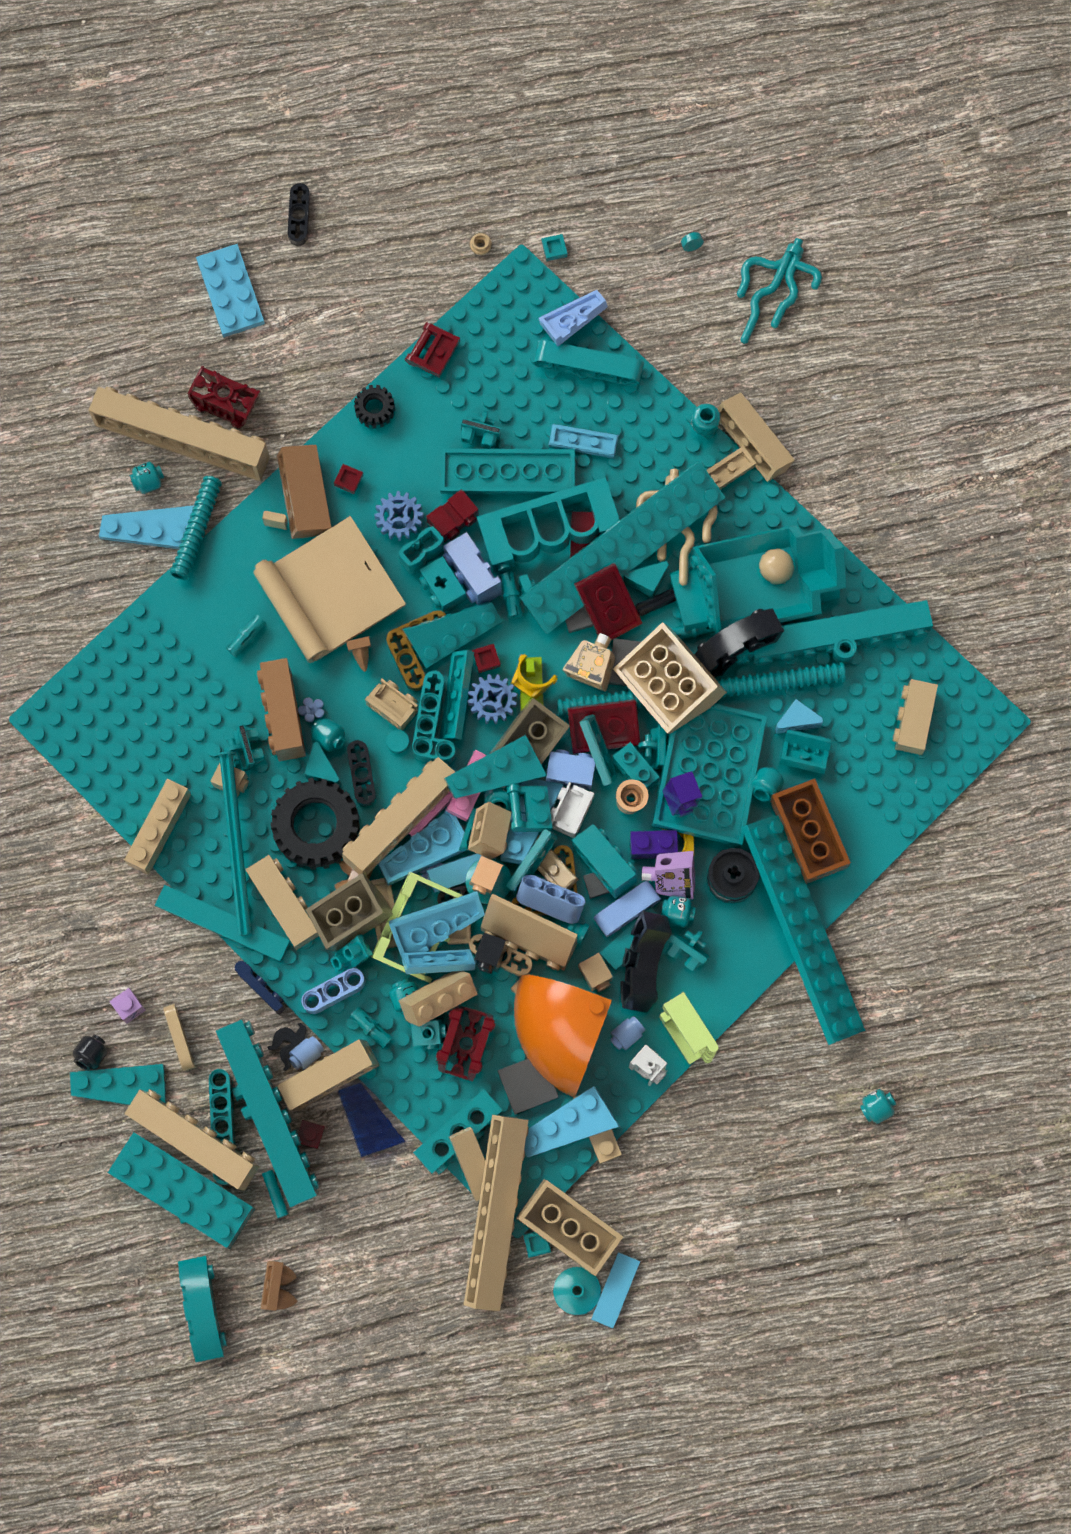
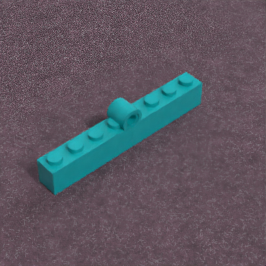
M924 600L782 626L784 632L778 641L753 651L752 660L753 664L767 665L777 659L790 661L795 659V656L804 655V657H812L817 655V652L826 651V653H832V657L837 663L843 662V664H847L853 659L857 648L862 646L861 644L870 643V645H878L888 639L900 641L910 635H915V637L928 635V632L933 627L928 601ZM840 648H846L848 653H843Z

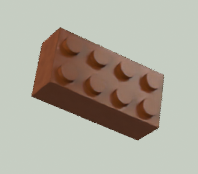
M815 779L771 796V805L776 816H779L783 824L784 831L792 846L805 883H811L849 867L851 862Z

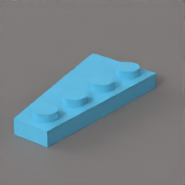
M194 505L102 515L99 538L102 540L179 549L190 514L193 513L192 508Z

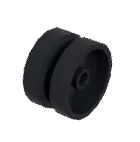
M729 848L719 852L713 858L707 872V884L710 892L724 903L735 904L745 901L752 895L759 881V870L753 856L738 848ZM731 873L736 875L735 879L730 878Z

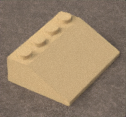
M663 622L613 668L667 734L672 733L708 710L727 693L678 635Z
M494 894L491 895L481 925V931L506 940L508 947L516 951L518 948L525 951V955L532 960L538 961V959L547 962L546 966L556 971H559V969L565 971L577 946L578 934Z

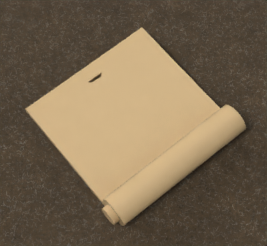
M351 516L275 563L267 560L260 561L256 564V569L253 572L309 663L324 657L345 644L346 641L353 639L406 606V603Z

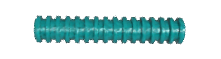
M214 476L203 477L201 488L198 491L199 494L196 497L197 500L192 508L193 513L190 514L188 525L185 528L186 531L183 533L184 537L181 539L177 556L174 559L175 562L172 564L173 568L170 570V574L179 580H188L190 577L191 567L194 566L193 561L196 560L198 549L201 546L200 543L203 540L202 536L205 535L204 530L207 529L206 524L209 523L211 512L214 509L213 506L216 503L215 500L218 498L222 482Z

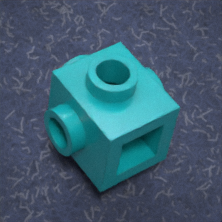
M434 1018L419 1027L411 1023L413 1046L425 1045V1049L439 1048V1044L444 1042L448 1031L447 1024H444V1018Z

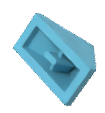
M796 699L777 723L775 732L779 734L786 733L787 730L801 731L821 728L823 719Z

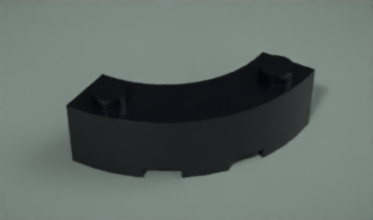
M773 608L767 610L758 609L750 616L724 628L707 642L700 644L694 655L714 678L723 676L727 669L738 661V655L746 650L753 652L764 646L776 643L784 629Z
M643 911L631 931V935L634 937L630 949H625L622 967H626L625 981H620L621 1003L624 1009L647 1013L658 999L656 989L658 964L663 948L672 934L668 917L665 915Z

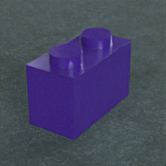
M692 771L671 778L663 789V794L672 816L680 814L682 817L692 813L703 797Z
M677 830L630 832V859H656L659 854L678 852Z

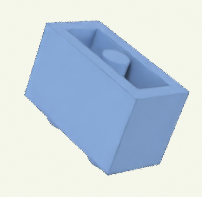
M559 749L555 752H550L546 781L564 784L563 786H567L570 782L571 787L575 785L591 790L595 769L592 755L586 753H578V756L570 755L568 751Z

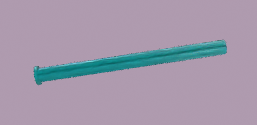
M226 751L217 753V757H220L238 934L246 936L252 932L233 763L235 752Z

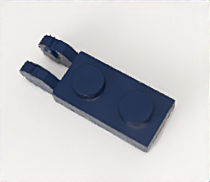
M238 961L234 964V970L240 978L280 1015L285 1010L282 1005L284 1000L275 991L271 994L265 988L268 984L259 975L255 978L253 976V969L246 962Z

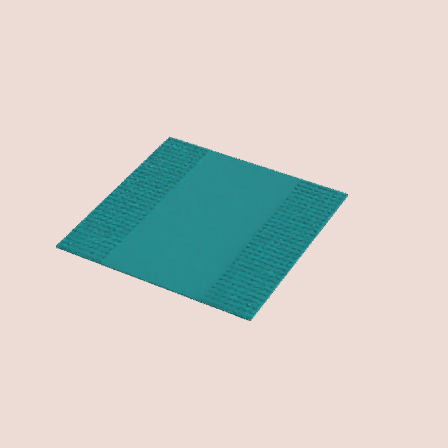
M522 244L517 246L433 324L460 338V343L440 378L405 362L407 354H411L418 341L417 339L365 387L369 389V385H373V388H376V385H380L381 389L385 387L387 392L392 394L395 412H393L394 416L390 418L388 424L386 422L383 423L384 427L381 428L380 425H376V428H372V425H370L368 428L364 422L361 424L359 418L356 417L354 408L356 395L304 444L317 446L331 528L351 516L367 543L378 549L375 556L406 603V606L351 639L355 640L369 636L371 647L368 648L369 658L366 671L360 668L353 652L348 651L347 642L317 661L309 663L253 573L256 569V564L260 561L267 560L275 563L317 537L292 539L280 470L278 468L203 537L196 560L193 561L194 566L191 567L192 572L189 573L190 577L188 580H179L170 574V570L173 567L168 569L9 717V722L130 846H132L166 780L169 779L188 788L191 796L153 866V869L173 889L236 916L224 795L222 790L212 785L211 779L220 763V757H217V753L224 752V749L229 747L228 739L234 738L233 732L237 730L239 725H244L245 729H257L258 741L250 743L251 750L261 748L264 754V760L261 763L253 765L250 770L244 771L249 783L244 793L240 792L237 797L245 869L270 855L272 860L277 858L284 869L280 873L284 879L290 878L296 888L293 890L296 898L301 896L308 908L335 891V884L349 879V875L337 863L329 865L330 868L327 869L317 867L316 870H311L310 867L303 866L302 868L295 862H290L279 850L273 838L271 813L272 809L275 810L278 797L281 798L285 794V789L295 787L298 781H301V783L309 782L305 777V770L313 746L310 732L314 723L318 720L329 718L344 728L345 742L343 746L332 752L324 750L323 752L341 782L340 788L350 794L351 799L356 805L360 818V831L365 825L368 824L370 826L376 820L375 816L383 808L386 810L392 804L391 800L399 792L402 794L407 789L408 782L423 772L422 770L428 762L417 760L412 749L418 712L403 730L409 737V747L403 753H393L387 747L386 738L391 731L399 729L368 707L365 698L369 696L379 683L381 684V679H384L386 682L391 680L400 688L398 691L404 695L408 693L417 700L416 704L419 709L422 689L412 691L407 687L388 648L386 638L391 630L433 611L442 610L440 607L436 608L430 599L432 594L429 589L424 590L418 579L421 577L420 570L409 574L400 563L398 554L404 545L415 541L423 530L430 527L426 516L440 505L443 506L454 495L441 494L440 492L441 448L486 449L481 446L483 437L475 435L473 444L461 442L462 418L472 420L473 415L482 416L483 411H488V418L495 420L494 426L501 428L500 441H496L493 449H556L549 447L553 424L618 435L614 459L575 452V486L606 477L620 520L636 509L637 498L642 493L662 489L665 486L666 477L670 476L671 469H678L680 475L697 461H700L705 469L708 470L740 448L720 428L709 436L697 434L691 425L692 413L696 406L599 315L562 344L632 357L643 361L644 366L638 386H629L544 369L534 365L538 342L541 340L554 342L541 326L539 317L580 297L526 246ZM430 336L419 358L424 359L436 336ZM376 399L370 400L366 405V409L369 413L377 414L383 409V404ZM342 464L362 471L364 474L355 494L334 486V481ZM754 467L721 489L726 498L716 505L718 513L711 527V541L709 543L797 525L803 534L827 528L774 479L767 482L757 468ZM397 491H400L403 497L406 492L409 493L410 500L416 497L417 502L415 505L421 504L422 510L419 512H423V518L419 519L422 521V527L416 526L417 534L410 532V539L403 535L401 541H398L395 535L392 540L389 539L388 532L382 535L381 529L383 527L377 528L376 522L379 520H375L374 514L379 513L376 511V505L382 506L381 498L388 500V493L395 497ZM549 494L466 495L478 508L479 516ZM588 500L564 507L570 527L572 512H592ZM558 509L533 516L538 533L545 541H557L564 535L565 529ZM413 510L411 511V514L409 515L411 521H412L413 518H414V512H413ZM264 511L286 515L288 521L287 529L265 526L262 519ZM386 511L385 514H384V520H385V522L387 521V518L389 517L387 511ZM709 511L688 526L693 531L695 537L693 547L709 544L702 541L703 522ZM528 518L503 526L508 543L514 550L525 551L533 545L535 538ZM478 520L470 527L465 526L460 530V534L456 538L467 532L479 549L485 563L488 562L491 566L490 571L495 578L498 576L501 581L500 574L502 573L493 572ZM682 532L666 543L665 561L668 562V571L654 596L673 588L669 572L679 570L680 551L686 542V537ZM448 539L446 542H444V545L451 541ZM571 540L569 545L559 553L550 554L540 549L536 558L529 562L519 563L514 561L515 566L511 567L507 572L508 575L509 572H514L516 588L520 591V595H522V592L518 585L519 576L527 574L529 580H534L535 584L540 582L570 559ZM839 541L844 547L846 588L840 589V598L821 602L822 614L780 623L782 626L907 603ZM444 548L438 556H436L433 559L427 560L426 564L423 567L435 561L436 559L442 557V555L444 554ZM693 548L688 556V568H692L690 557L693 556ZM657 551L632 570L661 563L657 559ZM449 566L452 572L455 573L456 571L453 566ZM440 582L437 584V587L445 588V585H442ZM501 582V591H502V594H503L504 591H503L502 582ZM461 584V586L463 587V589H464L465 592H466L467 589H466L465 585H464V584ZM625 584L634 605L651 598ZM466 595L467 599L444 613L446 615L454 614L463 609L476 606V603H471ZM502 595L491 600L502 622L454 651H472L490 644L495 646L501 667L479 673L473 657L469 691H475L472 688V684L479 685V678L481 677L485 681L488 674L491 675L492 679H495L497 674L500 675V681L507 678V686L512 685L511 681L518 667V659L521 654H526L527 657H542L543 684L547 683L554 674L558 676L557 682L549 686L543 693V706L558 717V699L565 701V698L572 700V697L579 699V696L586 698L587 695L593 697L594 694L600 696L602 693L607 695L609 692L612 695L614 692L619 694L622 691L627 693L630 690L628 686L608 684L607 690L604 692L567 677L563 668L583 640L595 643L598 635L594 626L569 633L564 621L546 634L520 598L523 616L516 619L514 616L513 619H509L506 601L503 600ZM677 601L640 616L643 624L615 639L642 642L662 622L670 628L683 626ZM256 614L266 622V625L254 637L253 643H249L236 658L226 647L237 637L238 631L241 628L244 629ZM933 628L928 632V635L923 637L910 635L900 641L888 639L878 645H870V643L861 644L862 646L857 648L853 659L849 663L844 664L847 678L843 683L841 681L834 683L833 681L831 684H827V682L824 685L818 683L817 686L810 684V687L803 685V688L796 686V689L789 687V690L782 688V691L775 689L774 692L768 690L767 693L761 691L759 694L754 692L752 695L750 692L747 695L742 693L740 696L734 694L733 697L726 695V698L721 697L715 703L767 716L757 771L765 767L778 770L784 780L781 791L815 779L851 862L847 869L807 884L825 930L1031 723V720ZM709 632L698 635L695 639L690 637L682 641L695 654L698 650L697 647L707 642L716 633ZM393 636L391 643H396L399 651L403 649L400 642L402 637ZM613 640L610 641L607 648L610 651L613 648ZM840 648L843 653H848L846 648ZM413 649L425 675L430 671H438L444 677L445 690L436 736L439 739L452 653L430 667L425 668ZM826 651L817 652V655L812 657H804V655L795 656V659L790 661L777 659L767 665L753 664V660L749 659L748 663L737 665L735 662L727 669L723 676L715 677V679L719 681L720 678L726 680L727 677H731V679H734V676L741 678V675L748 677V674L755 676V673L762 675V672L769 674L770 671L776 673L777 670L783 672L785 669L787 671L794 669L795 671L797 668L803 670L804 667L810 669L811 666L818 668V665L825 667V664L832 666V663H836V665H839V663L833 659L832 653H826ZM407 654L400 658V663L405 666L410 665L413 661V658ZM287 658L291 668L297 707L304 706L303 700L305 698H311L313 703L316 699H320L323 702L321 709L324 711V715L320 719L314 716L313 722H307L305 716L299 715L306 757L279 761L277 755L272 754L268 737L272 736V733L269 734L266 727L264 715L268 714V711L265 712L261 699V693L265 691L261 690L257 671L261 670L260 663ZM410 670L412 676L410 683L420 684L419 679L421 677L417 678L414 670ZM911 679L938 685L927 742L922 755L896 750V742L892 741L895 728L899 729L900 720H897L899 707H903L905 699L901 698L904 685L908 686ZM434 680L431 683V693H435V685L438 683V680ZM514 686V690L511 692L517 693V698L513 700L517 702V706L511 707L513 715L506 714V721L498 718V724H495L493 719H490V722L486 724L484 717L478 720V712L472 714L471 709L474 706L468 705V700L473 698L468 696L462 740L451 741L455 746L456 758L448 766L455 772L467 766L475 750L485 755L490 754L521 712L520 690ZM482 690L478 695L477 702H479V699L483 698ZM489 696V701L497 702L496 698ZM508 696L502 701L503 708L508 702ZM796 699L823 719L821 728L801 730L800 732L832 740L824 774L779 764L786 733L776 734L775 728ZM428 701L425 704V708L434 709L437 704L434 701ZM642 706L641 709L637 707L640 742H645V735L650 734L651 729L658 728L659 723L645 706ZM486 710V712L495 713L494 711ZM566 716L562 720L569 725V719ZM424 723L421 726L423 731H430L433 728L431 723ZM570 727L551 752H555L558 749L566 750L570 755L578 756V753L573 754ZM355 740L363 741L367 745L376 792V800L370 806L358 804L354 794L347 747ZM425 744L417 748L419 753H426L429 750V747ZM356 746L355 751L351 752L355 753L357 757V762H353V765L358 762H367V760H361L360 753L364 749L361 750L359 746ZM634 746L650 765V758H645V751L640 750L638 746ZM443 748L439 752L443 757H448L452 753L448 748ZM622 748L608 749L611 760L612 756ZM550 753L541 764L546 775ZM240 760L233 761L234 767L243 771ZM595 765L591 790L585 789L594 793V799L577 835L593 824L598 830L600 828L603 829L609 838L608 842L612 846L616 845L623 854L622 858L627 863L631 862L637 870V883L616 899L610 893L590 899L583 876L593 872L573 850V838L554 829L551 830V832L558 836L551 849L554 851L556 847L565 845L573 852L575 876L579 879L576 882L577 893L585 899V905L579 922L582 924L588 923L590 927L581 946L577 944L565 971L562 969L556 971L549 968L544 960L538 959V961L531 959L532 970L529 973L533 976L569 984L612 1000L576 1096L581 1095L593 1086L596 1087L620 1127L612 1129L616 1141L692 1065H689L659 1018L660 1014L664 1012L663 1005L684 992L716 1041L795 962L760 873L759 881L752 895L745 901L735 904L724 903L717 899L709 890L707 872L713 858L719 852L729 848H738L752 855L745 835L741 847L693 836L695 890L694 898L690 900L692 901V907L696 908L694 921H689L685 928L670 925L672 933L670 938L676 932L686 938L684 935L687 931L696 935L700 930L703 932L700 939L707 944L704 949L699 948L710 955L709 959L704 965L701 964L693 972L684 965L690 957L688 953L682 951L677 959L666 953L671 943L669 938L663 948L658 964L656 979L658 999L647 1013L622 1008L620 981H625L626 967L621 966L615 971L603 959L613 976L612 981L609 982L611 985L600 992L597 989L591 991L578 968L579 963L597 953L600 954L636 920L634 919L611 936L606 937L593 918L603 909L645 882V880H642V868L655 867L656 859H630V832L662 831V829L651 825L663 767L654 770L659 776V782L648 791L649 796L646 805L633 814H625L617 806L616 792L619 785L626 781V779L615 765L614 768L618 777L611 784L605 786ZM363 767L358 768L355 772V776L358 779H364L368 775V770ZM546 776L536 779L546 781ZM366 784L361 785L363 794L359 795V797H363L364 801H367L368 796L372 795V793H368ZM485 791L480 792L473 808L477 809L484 805ZM752 793L746 825L776 816L770 801H760ZM626 797L628 802L635 801L632 797ZM556 800L554 805L555 808L558 807L560 800ZM311 803L298 811L294 819V829L303 841L319 844L328 840L333 835L336 829L337 818L329 806L322 803ZM447 806L436 816V819L444 814ZM457 817L463 831L465 832L469 817L466 821ZM677 833L678 852H682L685 842ZM407 834L388 853V855L391 854L398 847L403 846L405 843H407L411 839V836ZM471 850L464 851L440 863L446 864L475 854V852ZM560 851L558 857L566 865L565 861L569 855H566L564 851ZM501 855L497 856L496 860L501 861ZM501 861L509 869L512 878L520 864ZM378 865L373 869L370 881L384 878ZM537 869L534 873V876L546 880V878ZM245 870L250 923L289 940ZM731 873L730 878L735 879L736 875ZM406 878L391 885L394 904ZM417 880L400 917L437 905V897L440 891L434 893L431 886ZM649 881V883L656 891L655 881ZM464 882L453 887L466 886V883ZM510 890L504 899L512 903L517 893ZM446 894L445 899H442L441 902H446L453 898ZM658 894L661 900L652 909L661 915L664 900H668L670 896ZM519 903V905H517V906H519V907H521V908H523V909H525V908L527 907V906H525V905H523V904H521V903ZM483 905V909L485 912L488 905ZM549 915L540 916L565 929L570 924ZM484 916L471 924V938L478 934L483 935L484 932L481 931V925ZM375 928L363 935L364 943L370 946L372 953L378 942ZM220 936L284 1000V1003L333 1053L359 1039L368 1042L380 1066L358 1078L422 1144L483 1089L503 1110L500 1116L528 1120V1129L573 1100L572 1096L555 1088L558 1095L557 1099L514 1115L498 1070L528 1059L521 1047L515 1027V993L511 990V987L516 983L513 981V978L516 977L518 980L520 978L515 974L502 968L499 969L498 973L493 971L492 974L480 971L476 963L475 970L464 971L471 975L477 995L459 1005L494 1015L493 1020L496 1024L494 1030L489 1032L480 1061L483 1065L482 1070L479 1074L476 1073L472 1082L440 1072L438 1070L436 1054L439 1050H442L444 1042L439 1044V1048L425 1049V1045L413 1046L411 1023L406 1021L403 1012H396L388 995L392 989V984L409 979V981L416 982L418 988L421 989L430 984L429 982L406 974V972L370 956L369 959L355 968L360 970L365 978V986L361 991L320 1013L310 1014L302 1006V996L307 991L344 972L343 969L335 971L330 961L338 951L327 950L320 936H318L298 950L290 942L282 961L279 962ZM442 941L439 942L436 951L470 949L469 944L448 945V942ZM474 942V945L476 946V951L479 947L480 942ZM398 947L386 949L383 957L403 966ZM519 948L517 949L518 952L524 955L526 954L525 951ZM505 952L502 962L507 959V952ZM511 954V960L506 966L511 967V963H514L518 966V971L528 968L525 965V960L517 962L514 960L516 955ZM450 972L425 973V975L432 978V983ZM352 975L348 979V984L356 986L361 978L358 975ZM331 986L327 991L328 996H337L340 988ZM310 997L307 1000L309 1008H314L319 1003L317 997ZM358 1007H361L373 1020H377L379 1026L393 1037L392 1042L385 1049H382L369 1035L366 1036L363 1033L364 1030L349 1018ZM450 1010L436 1017L444 1018V1024H447L448 1028L451 1021L449 1019ZM464 1011L460 1023L463 1032L465 1027L470 1025L469 1012ZM483 1016L478 1023H475L474 1029L477 1030L476 1034L481 1032L485 1019ZM634 1016L645 1028V1031L642 1033L643 1036L627 1050L623 1048L618 1050L610 1040L613 1037L611 1032L624 1020ZM469 1037L461 1039L459 1045L463 1050H469L473 1046V1041ZM645 1045L667 1063L665 1068L667 1071L666 1075L658 1084L653 1082L650 1086L648 1085L650 1079L643 1078L637 1071L629 1068L632 1059ZM457 1053L449 1058L446 1070L451 1071L453 1066L458 1063ZM468 1056L467 1061H463L462 1065L464 1075L467 1077L471 1064L470 1056ZM480 1112L473 1113L471 1116L472 1123L481 1124L484 1121V1115ZM490 1125L483 1130L484 1136L477 1141L485 1160ZM457 1128V1129L453 1132V1134L458 1133V1132H460V1131H462V1130H464V1129H463V1128ZM589 1137L529 1158L525 1154L522 1161L521 1182L517 1194L518 1204L514 1214V1230L512 1235L515 1238L522 1237L529 1229L517 1220L516 1217L543 1180L549 1181L565 1193L598 1160ZM439 1144L435 1152L439 1156H445L449 1152V1147L446 1144ZM453 1157L447 1162L450 1165L447 1169L471 1193L458 1159Z

